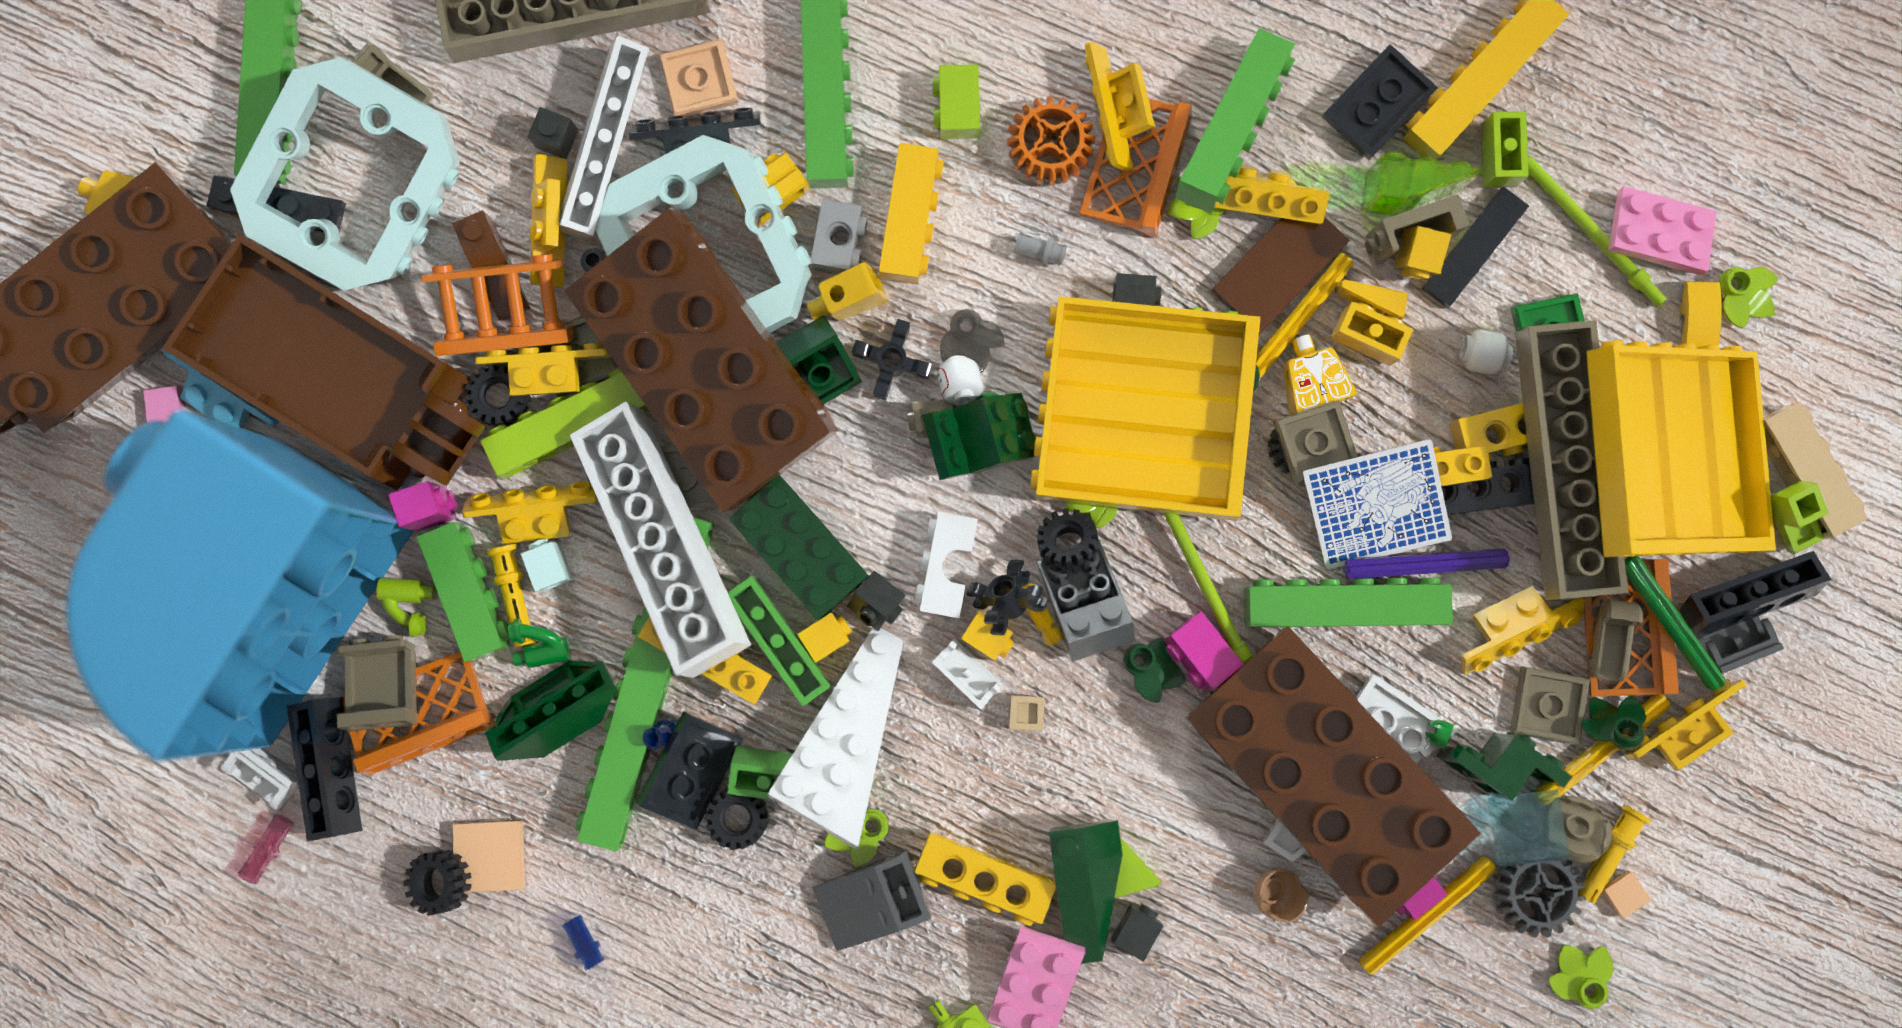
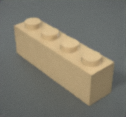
M1801 402L1784 406L1764 417L1767 454L1786 487L1799 481L1813 482L1819 486L1829 514L1817 519L1824 539L1834 538L1868 519L1862 500L1853 493L1847 482L1845 471L1836 464L1830 453L1828 442L1819 435L1813 424L1811 413L1802 406Z

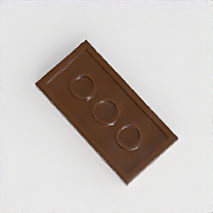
M1324 217L1322 224L1280 218L1211 291L1232 311L1238 312L1239 315L1260 317V334L1350 240L1326 217Z

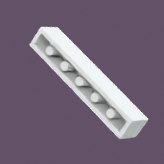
M618 35L610 44L559 213V232L585 241L594 234L649 50L646 46Z

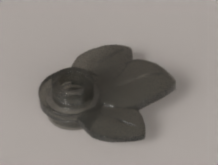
M959 310L951 318L950 331L941 339V359L944 363V361L952 356H965L974 360L979 366L980 373H982L989 363V348L1003 346L1005 344L1001 329L995 323L983 321L974 310ZM963 321H969L972 323L973 328L965 332L960 328V324Z

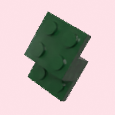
M1022 392L983 397L953 409L932 411L922 415L939 480L981 473L1011 462L1035 457L1036 436L1031 427L1028 406L1024 401Z
M1511 732L1506 734L1493 733L1480 753L1469 746L1465 749L1457 745L1456 747L1446 746L1436 756L1490 796L1510 801L1515 799L1530 775L1541 783L1564 788L1572 778V775L1563 770L1565 764L1551 754L1547 753L1544 756L1535 750L1537 744L1521 733H1518L1517 736Z

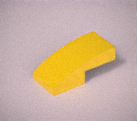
M1684 281L1680 314L1685 315L1681 344L1694 343L1696 344V349L1704 345H1719L1722 315L1720 282Z

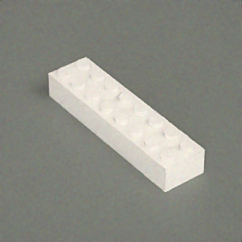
M625 401L570 435L675 674L694 678L751 646L644 410Z

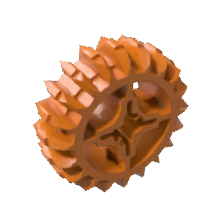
M1048 96L1046 105H1042L1041 101L1036 98L1033 102L1034 109L1027 104L1023 105V115L1016 113L1013 116V121L1016 125L1013 124L1008 127V133L1012 136L1007 138L1006 145L1013 148L1009 151V158L1018 159L1015 163L1016 170H1021L1024 167L1027 168L1024 173L1026 179H1029L1034 173L1037 174V184L1042 183L1043 177H1049L1048 183L1050 186L1055 185L1056 177L1059 176L1061 182L1065 184L1068 182V173L1075 178L1078 177L1080 173L1078 167L1086 168L1089 163L1086 157L1093 156L1094 149L1089 145L1094 144L1095 136L1088 134L1092 131L1093 125L1088 122L1083 123L1087 117L1086 112L1075 114L1077 109L1076 102L1067 108L1064 107V97L1060 98L1058 104H1053L1052 96ZM1045 119H1056L1061 121L1062 123L1058 125L1049 124ZM1032 125L1038 140L1033 144V148L1028 151L1024 142V135ZM1073 131L1077 140V149L1070 157L1064 141L1068 138V134ZM1047 137L1049 140L1056 138V145L1052 142L1046 144L1045 138ZM1051 157L1057 163H1044L1039 161V159Z

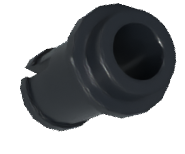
M588 249L583 253L580 260L583 270L588 272L596 263L606 258V255L600 249Z

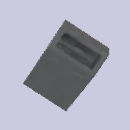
M1100 540L1099 553L1096 552L1097 558L1094 562L1089 560L1090 567L1087 569L1080 565L1079 573L1074 574L1073 568H1068V574H1062L1060 567L1055 572L1051 569V564L1046 566L1043 559L1037 560L1060 632L1072 662L1135 641L1133 620Z
M907 849L812 887L836 951L902 931L931 919L929 905Z

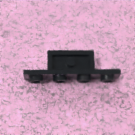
M744 107L735 109L733 114L720 115L719 111H710L700 114L701 118L688 119L687 115L671 116L667 122L655 123L654 119H642L636 121L635 125L630 127L628 134L630 140L662 136L665 154L702 135L731 144L729 128L760 125L761 112L753 111V108Z

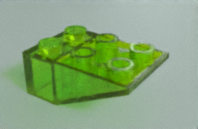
M1386 153L1381 155L1365 173L1361 212L1391 216L1400 214L1462 191L1481 174L1482 168L1471 167V163L1465 161H1454L1451 164L1439 163L1438 159L1433 157H1420L1416 160L1405 158V155L1401 153Z

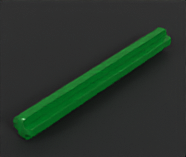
M1628 556L1625 559L1626 575L1706 688L1712 691L1719 690L1726 683L1725 677L1641 558L1638 556Z

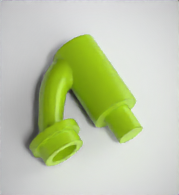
M381 577L377 584V598L381 601L386 613L408 629L411 638L423 636L427 627L426 616L414 612L410 617L398 606V602L420 604L423 599L434 600L436 587L425 586L422 580Z

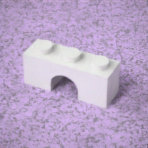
M938 512L937 519L930 518L927 538L933 539L931 552L924 551L920 570L927 572L925 584H918L914 602V604L921 605L920 612L956 619L960 618L966 585L949 581L943 574L942 563L951 553H972L978 519Z

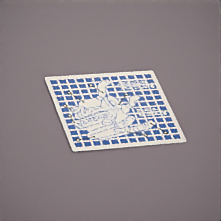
M1431 439L1303 471L1327 570L1344 566L1345 561L1348 559L1383 557L1452 539Z

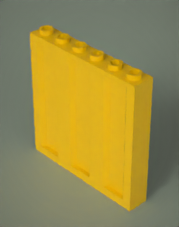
M1058 296L1057 306H1051L1049 326H1055L1054 339L1047 338L1045 358L1051 359L1050 371H1043L1041 391H1048L1046 404L1039 405L1038 424H1044L1043 437L1036 436L1034 456L1040 457L1039 470L1032 469L1030 490H1036V499L1237 521L1241 517L1260 317Z
M1623 340L1601 342V348L1587 351L1604 557L1752 553L1776 550L1758 352L1743 351L1742 346H1728L1720 350L1719 345H1704L1696 349V344L1694 343L1680 344L1674 346V348H1672L1671 342L1651 344L1650 347H1648L1647 341L1630 342L1623 345Z

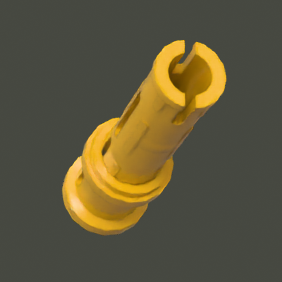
M516 544L487 550L486 554L492 559L496 576L493 578V582L496 584V587L500 586L509 623L517 619L513 599H515L522 623L531 625L520 581H523L524 574L522 571H519L514 552L517 550ZM503 557H505L508 571H505ZM509 584H512V588H513V593H512V594H511V592H510ZM526 638L525 643L522 644L514 642V648L536 643L535 639Z
M1625 804L1621 807L1623 813L1612 829L1613 838L1609 848L1593 862L1583 880L1586 886L1578 890V894L1584 895L1594 905L1627 850L1635 849V840L1644 825H1649L1652 821Z

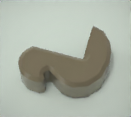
M366 43L351 61L426 105L433 99V94L430 90L389 60L372 43Z
M1607 599L1599 607L1594 626L1593 652L1589 658V672L1592 677L1620 682L1627 677L1634 626L1642 624L1643 620L1642 609L1637 603Z

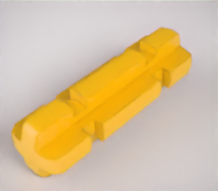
M1031 583V584H1028V585H1026V586H1024V587H1022V588H1028V586L1034 585V584ZM1047 607L1043 612H1035L1027 608L1038 631L1041 630L1043 632L1041 636L1046 645L1052 646L1063 639L1059 628L1054 627L1053 623L1055 621Z

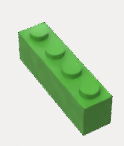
M454 521L417 536L464 662H475L510 648L508 624L504 619L500 620L496 610L499 607V601L492 588L488 589L484 579L487 576V570L480 557L476 558L472 548L476 543L470 528Z
M750 576L728 592L737 615L802 707L833 687L756 577Z
M736 746L731 762L728 794L772 800L768 797V793L793 753Z

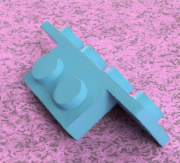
M164 350L163 354L189 371L180 398L209 418L243 429L250 412L270 426L280 423V421Z

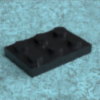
M1389 44L1324 112L1322 118L1364 157L1370 160L1438 87L1397 49Z
M683 710L636 803L644 809L697 830L708 809L709 803L715 796L731 765L736 746L741 745L743 738L738 734Z

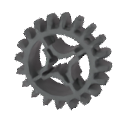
M1527 844L1524 852L1518 848L1513 849L1514 860L1504 856L1502 860L1506 868L1496 867V873L1501 875L1500 881H1491L1492 886L1499 888V892L1491 895L1493 900L1501 902L1495 908L1497 913L1506 914L1504 917L1506 924L1510 926L1515 924V931L1519 933H1524L1527 930L1528 935L1536 938L1539 932L1546 938L1551 937L1552 929L1559 934L1564 933L1562 922L1570 926L1574 925V920L1570 915L1572 912L1579 915L1582 913V910L1576 907L1577 901L1583 902L1587 900L1584 895L1578 894V890L1586 886L1583 881L1575 880L1581 874L1580 869L1576 867L1570 868L1573 861L1558 855L1553 849L1550 851L1548 846L1540 844L1537 849L1534 845ZM1541 864H1548L1556 872L1560 882L1548 881L1546 873L1541 870ZM1524 872L1523 882L1516 886L1519 876ZM1537 885L1546 887L1542 889L1541 893L1538 892L1539 897L1529 894L1534 893L1535 888L1538 889ZM1560 896L1558 903L1552 909L1553 900ZM1516 900L1529 901L1531 909L1535 910L1536 917H1527L1520 910Z

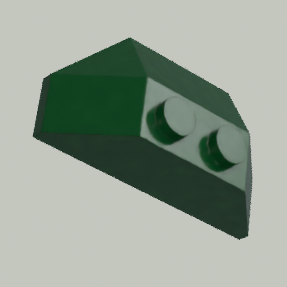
M567 661L512 695L497 715L494 724L490 725L485 732L494 758L497 761L544 758L602 722L616 690L603 661Z

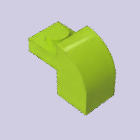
M1799 481L1771 495L1773 522L1777 524L1787 552L1796 554L1824 540L1817 519L1829 514L1817 483Z

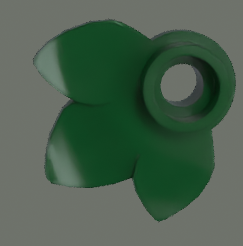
M1156 638L1148 645L1134 644L1125 651L1123 657L1126 670L1133 675L1135 689L1143 698L1153 703L1160 702L1162 689H1173L1186 682L1181 669L1167 653L1166 646L1168 645L1164 642V638ZM1134 657H1141L1144 661V666L1137 665Z
M1630 695L1621 702L1619 707H1616L1597 697L1591 698L1589 704L1590 718L1582 721L1580 724L1583 730L1590 737L1598 741L1611 742L1623 750H1634L1640 747L1644 740L1642 725L1646 720V713L1640 702Z

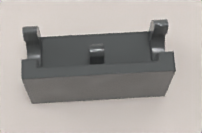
M1759 616L1697 638L1722 674L1784 649L1769 619L1760 620Z

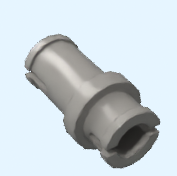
M1020 232L1016 240L1014 253L1040 259L1042 264L1049 265V262L1062 266L1067 245L1057 244L1055 239L1048 238L1046 241Z

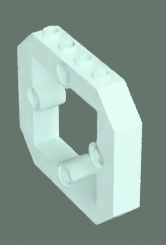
M339 57L292 70L230 190L246 237L346 291L397 278L399 274H406L413 261V258L409 257L415 245L419 247L428 234L429 230L425 228L431 216L435 218L444 204L441 196L446 187L451 189L459 177L460 171L457 170L460 161L445 115L350 60ZM325 89L361 108L360 122L369 133L390 136L399 130L429 147L404 195L392 201L389 209L391 219L369 260L338 244L340 239L339 230L331 221L326 219H309L300 223L266 204L287 161L299 160L308 153L310 140L304 129ZM383 109L387 113L388 121L385 126L379 128L374 122V116L378 110ZM288 133L292 135L295 143L293 149L289 152L282 146V139ZM409 202L417 208V216L412 221L406 219L403 214L404 206ZM316 227H320L325 233V239L321 245L314 242L312 238V232Z
M702 135L609 184L595 227V231L607 256L634 236L628 221L663 203H667L676 209L684 210L690 208L698 199L697 185L727 170L746 209L744 218L746 226L750 231L759 236L781 282L750 299L745 296L743 297L769 333L797 319L812 275L808 268V265L812 264L804 246L798 247L793 235L797 234L796 227L789 216L784 217L779 205L783 204L782 198L774 185L769 186L765 175L769 174L760 155L755 157L747 149ZM683 183L684 190L682 195L674 199L672 189L676 184ZM765 212H770L772 217L770 224L765 228H760L758 224L759 217Z

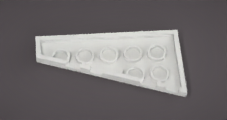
M872 628L768 793V797L857 850L904 642L882 628L879 631Z
M1370 674L1355 698L1417 763L1420 759L1433 752L1436 747L1426 739L1425 731L1433 734L1435 732V729L1428 726V724L1433 720L1442 719L1375 674ZM1454 727L1450 737L1458 732ZM1276 819L1262 841L1266 846L1292 863L1306 852L1278 819Z

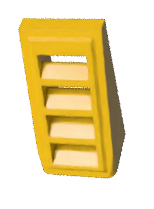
M1344 280L1336 286L1334 293L1350 302L1364 303L1381 315L1391 316L1399 320L1404 318L1408 298L1407 292Z

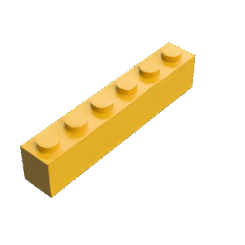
M1520 0L1512 9L1517 14L1510 21L1504 17L1491 32L1495 38L1489 44L1483 40L1471 53L1470 57L1474 61L1468 67L1461 64L1449 77L1453 84L1446 91L1440 87L1428 100L1427 103L1431 108L1425 114L1418 111L1406 124L1410 131L1404 136L1403 140L1432 165L1567 18L1569 13L1556 1Z

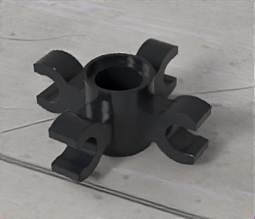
M897 319L891 341L883 344L880 348L855 340L852 356L878 364L880 374L873 391V397L886 401L893 377H897L903 372L928 380L932 364L906 357V352L903 348L911 327L910 322ZM894 352L901 357V362L896 367H887L882 362L883 357L888 353Z
M1010 560L1007 566V575H1000L994 578L988 587L982 583H971L966 593L969 597H976L973 602L974 608L985 609L988 606H993L992 609L986 612L984 617L985 624H993L990 631L991 635L1003 636L1008 628V620L1021 616L1027 608L1035 612H1043L1047 607L1049 599L1040 598L1043 591L1042 586L1030 585L1028 588H1022L1023 585L1028 583L1030 578L1029 571H1021L1024 565L1023 560Z

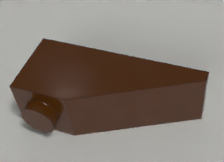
M483 210L452 223L472 268L512 264L494 221ZM504 274L484 276L488 300L499 321L510 318ZM520 284L523 309L526 311L531 309Z

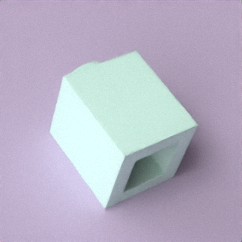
M542 539L528 545L530 550L521 553L535 592L543 593L574 581L559 543L548 542V539Z

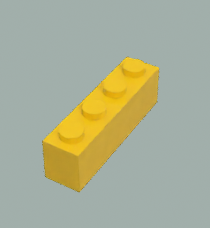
M899 143L879 267L880 279L919 285L920 275L926 276L929 256L923 254L925 243H932L934 224L928 222L930 211H937L939 192L934 191L935 179H942L944 160H939L938 148Z

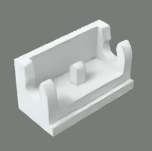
M956 639L932 662L980 709L988 703L989 699L1003 685Z
M262 748L231 752L220 768L223 772L233 775L270 803V807L278 811L285 807L299 788L297 774Z

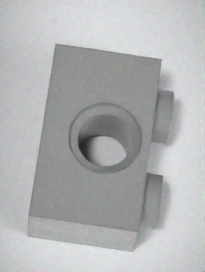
M822 198L811 254L812 264L810 265L812 270L838 275L860 263L861 249L857 248L858 237L865 236L868 217H863L862 206ZM843 232L849 236V239L843 245H835L831 242L834 234Z

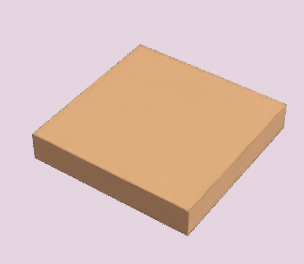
M722 39L659 54L674 116L687 115L688 117L739 104Z
M523 820L453 824V855L459 854L462 856L459 863L466 862L469 867L464 869V872H471L472 877L471 879H466V884H472L471 890L466 892L523 890L525 888Z

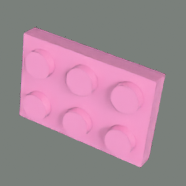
M1623 186L1617 191L1608 251L1703 275L1708 272L1716 211Z
M1020 926L989 1011L987 1022L1005 1028H1058L1082 963L1085 947Z

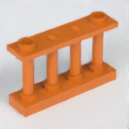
M552 254L531 256L532 262L459 270H453L452 264L432 266L431 273L421 276L422 282H438L446 333H443V338L433 343L435 356L568 343L575 338L574 326H563V321L558 318L551 269H557L564 265L563 259L553 260ZM519 272H538L545 322L542 323L543 328L530 329V325L525 322L518 278ZM504 274L512 326H509L510 331L497 333V328L492 325L484 276ZM471 278L479 329L476 330L477 335L464 336V332L459 329L452 279Z

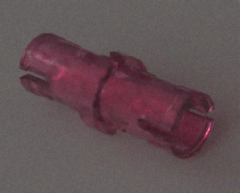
M274 814L273 819L261 838L256 839L252 844L253 851L241 870H239L238 876L249 883L258 884L270 861L278 857L280 853L279 847L290 829L293 828L294 822L283 815Z

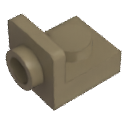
M944 399L922 403L912 401L913 410L907 411L909 431L916 430L917 438L927 437L922 415L932 411L953 409V405L947 403Z

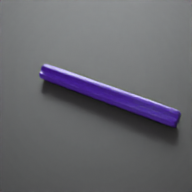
M1489 549L1348 559L1344 564V572L1347 579L1500 569L1508 567L1510 557L1506 549Z

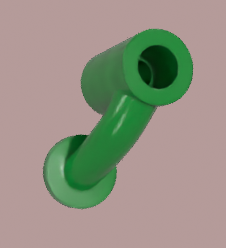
M520 618L508 623V633L512 643H525L526 638L541 641L525 645L524 651L512 653L515 666L527 664L528 668H534L570 660V649L566 637L560 638L559 635L550 630L523 624Z

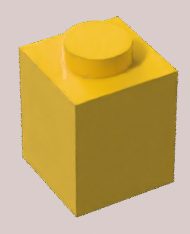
M979 610L961 637V640L993 661L997 659L998 655L1004 659L1014 644V641L1009 639L1013 632L1007 628L1003 636L991 635L990 631L993 624H985V613Z
M831 612L797 635L814 662L818 663L851 642L848 634L852 633V630L842 615L836 618L834 613Z

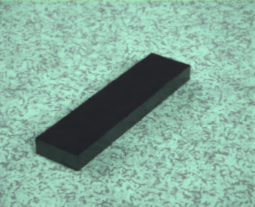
M1503 186L1444 259L1441 274L1431 275L1421 289L1445 308H1449L1525 213L1529 205Z

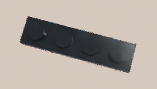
M213 175L206 206L212 210L238 215L230 190L235 179ZM274 187L266 201V204L300 223L309 219L329 220L337 226L340 233L346 203L342 200ZM316 227L314 229L316 231L323 232V230L320 227Z

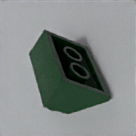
M824 315L776 342L805 384L812 389L823 404L862 383L840 339Z

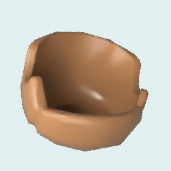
M1278 867L1266 870L1254 884V902L1260 912L1270 919L1290 923L1298 920L1307 909L1309 892L1300 883L1298 875L1290 870Z

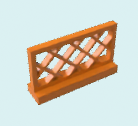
M1149 99L1152 114L1157 111L1170 113L1168 123L1156 130L1150 128L1151 133L1137 141H1134L1132 137L1128 138L1130 145H1128L1130 152L1135 151L1141 164L1127 172L1118 169L1121 175L1106 184L1100 176L1101 168L1110 163L1105 158L1107 144L1103 134L1079 214L1082 217L1142 231L1143 235L1156 238L1193 114L1191 104L1179 102L1178 105ZM1164 133L1163 140L1161 141L1159 135ZM1155 139L1160 147L1159 153L1146 161L1138 147ZM1155 163V166H1154V169H1153V172H1152L1149 166H1151V165H1153V164ZM1145 169L1151 178L1150 183L1136 192L1129 178ZM1125 180L1132 195L1116 203L1108 189ZM1097 181H1099L1101 187L1095 189ZM1105 192L1112 206L1101 212L1089 209L1092 198ZM1146 194L1143 203L1140 197ZM1136 200L1141 208L1138 221L1124 218L1120 208ZM1116 211L1118 216L1111 215V213Z
M1668 559L1642 560L1671 601ZM1629 585L1628 592L1632 595L1625 602H1632L1636 598L1646 606V615L1642 620V624L1634 626L1633 636L1639 631L1648 639L1649 648L1641 657L1631 650V657L1636 662L1629 669L1627 677L1622 682L1618 681L1611 689H1598L1597 677H1592L1589 672V658L1594 646L1593 624L1595 625L1596 621L1592 616V608L1600 599L1604 602L1608 598L1601 595L1591 602V596L1582 597L1585 600L1583 614L1588 679H1590V697L1679 694L1675 643L1638 590H1634ZM1646 622L1648 632L1642 628ZM1648 656H1650V665L1645 662ZM1642 665L1651 673L1652 687L1639 688L1628 678ZM1624 682L1631 687L1619 689Z
M459 651L416 668V683L419 677L425 674H430L436 677L427 696L416 691V695L424 698L425 701L417 715V725H412L408 735L399 737L392 734L391 732L394 727L385 728V730L373 729L382 733V736L376 747L365 751L362 740L367 730L349 732L357 759L353 760L357 773L368 776L374 775L483 732L490 725H493L495 721L493 715L488 712L473 662H464ZM462 660L465 672L460 682L456 683L445 678L451 664ZM440 669L438 674L433 672L435 670ZM468 680H469V684H470L471 689L468 688V687H465L466 684H467V682H468ZM442 681L457 687L448 705L434 699ZM463 690L473 694L476 708L466 712L455 709ZM344 696V697H342V701H343V707H344V713H345V696ZM431 703L446 708L440 722L433 725L423 721ZM452 712H455V713L458 714V715L453 716V717L450 718ZM421 724L426 726L425 728L418 730ZM389 737L395 739L390 742H387Z

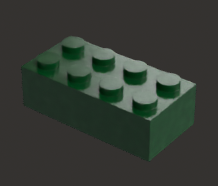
M781 475L773 479L729 518L733 525L818 621L833 611L869 577L865 570Z

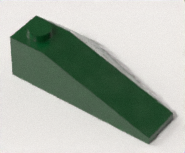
M1118 820L1051 827L1049 838L1064 939L1067 942L1085 947V954L1081 964L1102 962L1123 855Z

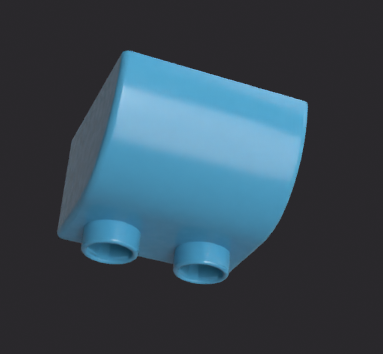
M184 409L172 412L166 422L162 420L149 421L136 428L123 440L107 464L103 478L104 487L114 498L89 533L72 569L67 592L66 617L71 652L79 675L89 695L115 730L133 747L154 762L267 748L274 743L289 721L286 706L302 701L377 588L379 579L385 576L414 530L399 527L393 510L290 444Z

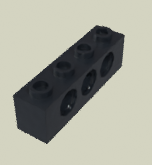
M1529 458L1508 460L1509 466L1497 467L1496 461L1490 462L1492 477L1486 480L1475 481L1479 487L1476 496H1472L1468 492L1467 483L1444 486L1446 490L1444 501L1447 515L1535 505ZM1502 476H1506L1511 482L1509 492H1505L1501 488L1500 480Z
M1811 551L1691 594L1680 607L1679 612L1696 638L1814 597L1832 579L1815 552Z
M342 697L309 700L286 706L307 842L363 831L348 733L346 730L337 728V714L344 713Z

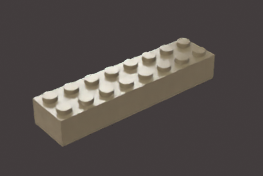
M435 0L444 50L455 63L711 13L708 0Z
M1597 321L1528 326L1516 332L1515 338L1545 600L1628 593L1624 557H1604L1587 363V351L1600 348Z

